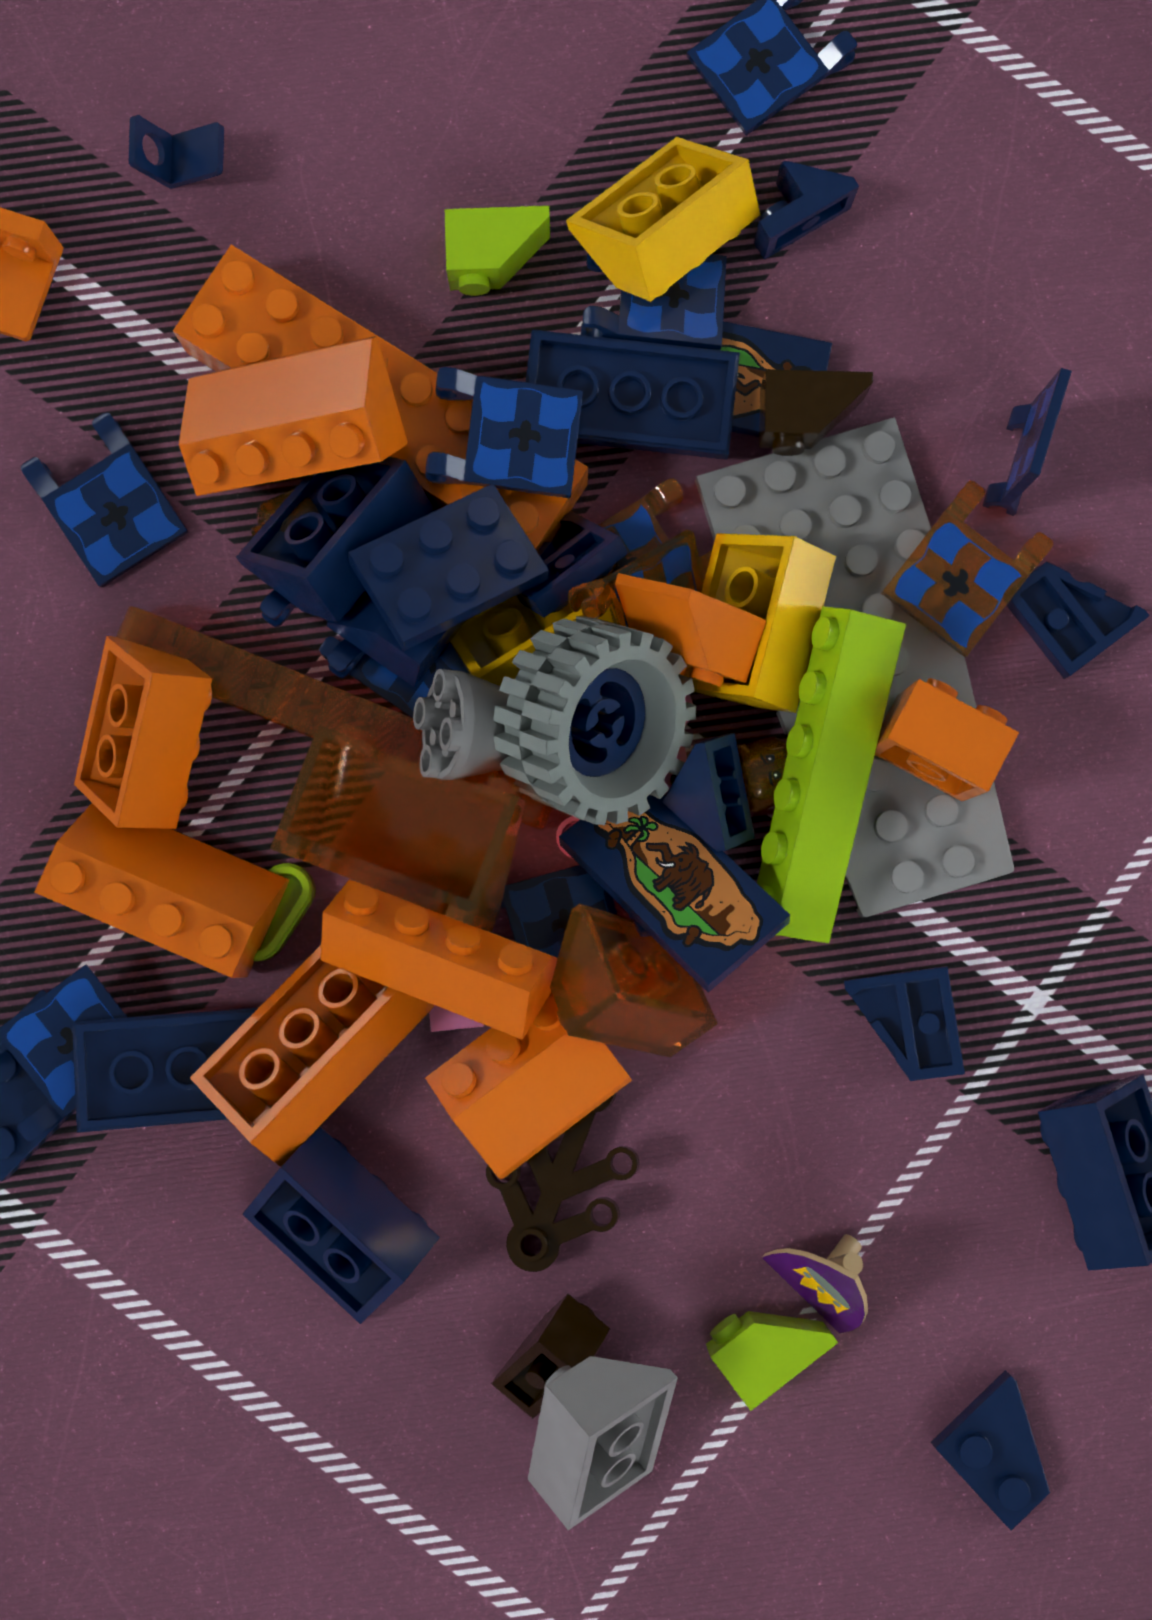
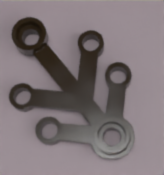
M616 1093L565 1131L554 1162L547 1146L528 1159L541 1191L534 1213L518 1181L521 1175L520 1166L512 1172V1177L508 1182H501L497 1179L489 1165H487L486 1178L491 1186L500 1190L514 1224L508 1233L506 1247L510 1259L520 1269L528 1272L542 1271L555 1262L562 1243L593 1230L606 1232L617 1224L620 1210L616 1202L608 1197H599L587 1206L585 1212L554 1223L563 1200L612 1179L627 1180L635 1175L639 1169L640 1161L638 1154L628 1146H619L611 1150L605 1159L574 1172L596 1113L609 1108L615 1100ZM617 1153H625L631 1158L632 1167L628 1173H619L615 1170L613 1158ZM604 1204L610 1208L612 1212L610 1223L599 1224L594 1219L593 1210L596 1205ZM527 1235H536L541 1240L542 1248L539 1254H530L526 1251L524 1239Z

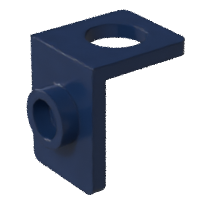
M140 115L130 117L128 161L132 168L169 189L222 174L224 126L218 122L171 135ZM145 135L149 136L157 146L159 153L157 165L152 164L144 153L142 142Z

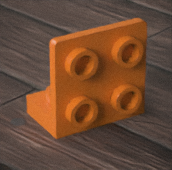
M1 207L0 334L27 342L33 335L64 247L45 221Z

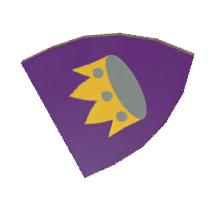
M845 1234L827 1259L810 1252L791 1248L776 1249L763 1255L762 1259L839 1334L852 1331L864 1322L868 1313L867 1295L857 1275L863 1269L862 1258L858 1255L862 1246L854 1237Z

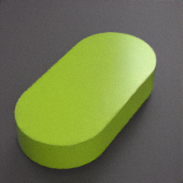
M282 863L269 869V871L286 877L290 881L261 948L257 950L254 961H266L279 954L311 906L316 892L315 883L310 873L303 867L291 863Z

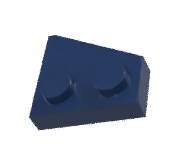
M569 511L560 520L565 533L557 544L553 546L552 542H544L537 551L549 569L547 580L516 595L518 600L543 618L550 613L563 609L570 603L572 596L590 582L606 576L613 569L614 564L628 554L620 536Z
M1047 561L1006 591L1002 597L1003 602L1063 679L1074 674L1150 616L1145 609L1137 605L1131 608L1105 595L1106 590L1090 582H1079L1072 578L1069 572Z
M947 966L844 980L845 990L855 1001L910 1081L965 1074Z
M1005 1370L939 1433L931 1443L1012 1531L1050 1494V1490L1017 1381Z

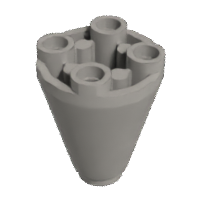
M438 669L435 672L428 696L419 697L416 700L413 712L414 726L417 730H422L423 749L420 755V772L422 776L441 780H455L503 770L500 762L509 755L495 750L493 736L504 733L505 725L493 721L495 706H506L509 694L499 691V685L463 671Z

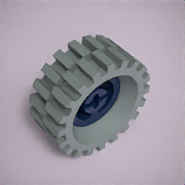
M576 616V622L564 618L553 623L555 634L540 630L530 638L536 649L533 653L519 650L512 661L520 669L515 679L504 676L499 691L507 693L509 696L506 706H495L493 721L505 725V732L493 736L495 750L509 755L500 762V765L505 775L516 779L513 786L521 793L530 796L531 799L592 824L605 825L606 820L614 824L624 823L628 821V811L640 816L650 809L647 800L649 795L661 799L669 790L668 785L664 782L666 775L671 773L677 776L684 765V762L676 757L681 746L690 749L694 735L685 731L686 721L696 720V705L685 701V696L695 691L693 680L690 677L680 675L687 667L682 656L671 653L670 651L673 646L664 639L654 637V634L588 616ZM572 738L575 739V746L573 745Z

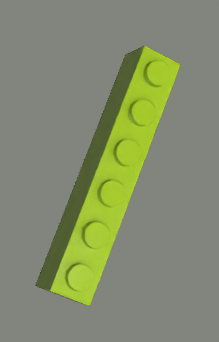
M822 606L820 618L814 625L812 631L813 648L807 672L804 674L799 686L800 703L795 724L790 730L786 741L787 758L782 779L778 782L774 791L775 808L769 833H767L762 842V863L757 884L790 914L789 924L776 934L778 936L828 944L830 942L906 623L852 609Z

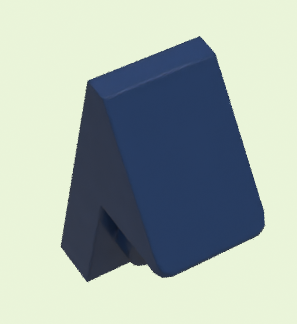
M790 161L781 162L776 185L785 200L775 203L761 215L754 239V244L763 259H767L851 209L859 188L854 177Z

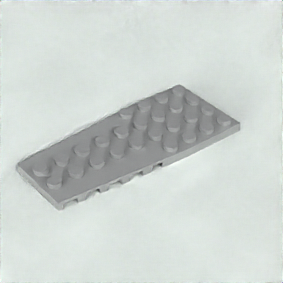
M895 417L823 438L812 449H804V452L799 455L782 456L772 453L696 476L695 483L713 540H715L716 533L796 536L836 556L824 602L825 607L852 609L906 623L883 721L897 695L918 679L927 682L929 678L950 685L958 692L956 699L976 709L962 646L953 641L943 627L895 594V587L900 576L922 558L933 535ZM928 548L925 557L915 567L935 581L936 585L924 594L919 608L941 624L944 614L952 606L951 597L946 596L942 592L948 589L947 582L941 578L945 572L942 560ZM778 711L776 715L785 735H788L795 724L797 712ZM874 756L845 876L858 906L856 910L860 917L876 915L1007 875L1014 871V864L994 782L989 792L960 801L878 756Z

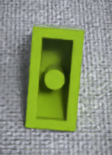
M549 206L444 209L446 271L450 291L459 290V292L465 295L478 296L488 293L490 289H501L549 240Z
M747 1311L740 1318L736 1314H732L718 1323L710 1332L713 1339L706 1343L711 1359L749 1410L752 1411L838 1344V1341L823 1321Z

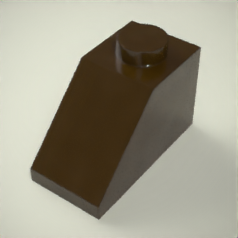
M766 369L760 386L759 448H772L774 454L782 456L799 455L804 452V449H812L864 400L873 383V372Z
M567 1294L544 1315L496 1375L491 1384L533 1419L541 1411L544 1386L550 1376L563 1366L569 1365L572 1368L589 1356H595L610 1328L598 1319L588 1306L579 1303L571 1295Z

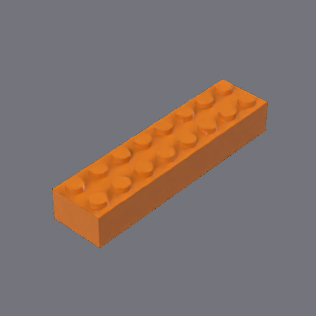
M232 244L173 330L186 353L214 371L377 336ZM377 336L408 442L406 446L389 457L406 460L433 504V508L437 510L484 488L483 486L468 484H438L429 482L426 479V462L429 453H446L466 460L473 400L440 399L436 395L437 372ZM575 459L570 498L497 489L536 551L544 542H551L562 525L560 520L572 510L588 485V467Z

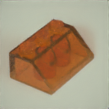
M580 903L571 909L550 985L558 1007V1019L567 1031L568 1036L672 1057L718 1024L702 986L652 936L640 937L631 919Z

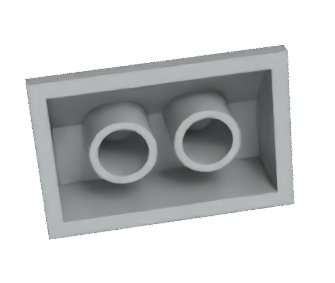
M589 1356L572 1368L569 1365L561 1367L547 1380L544 1386L542 1406L532 1449L528 1481L568 1531L652 1472L678 1379L671 1369Z

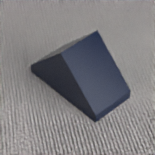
M735 732L726 733L695 744L662 802L717 852L727 851L755 838Z

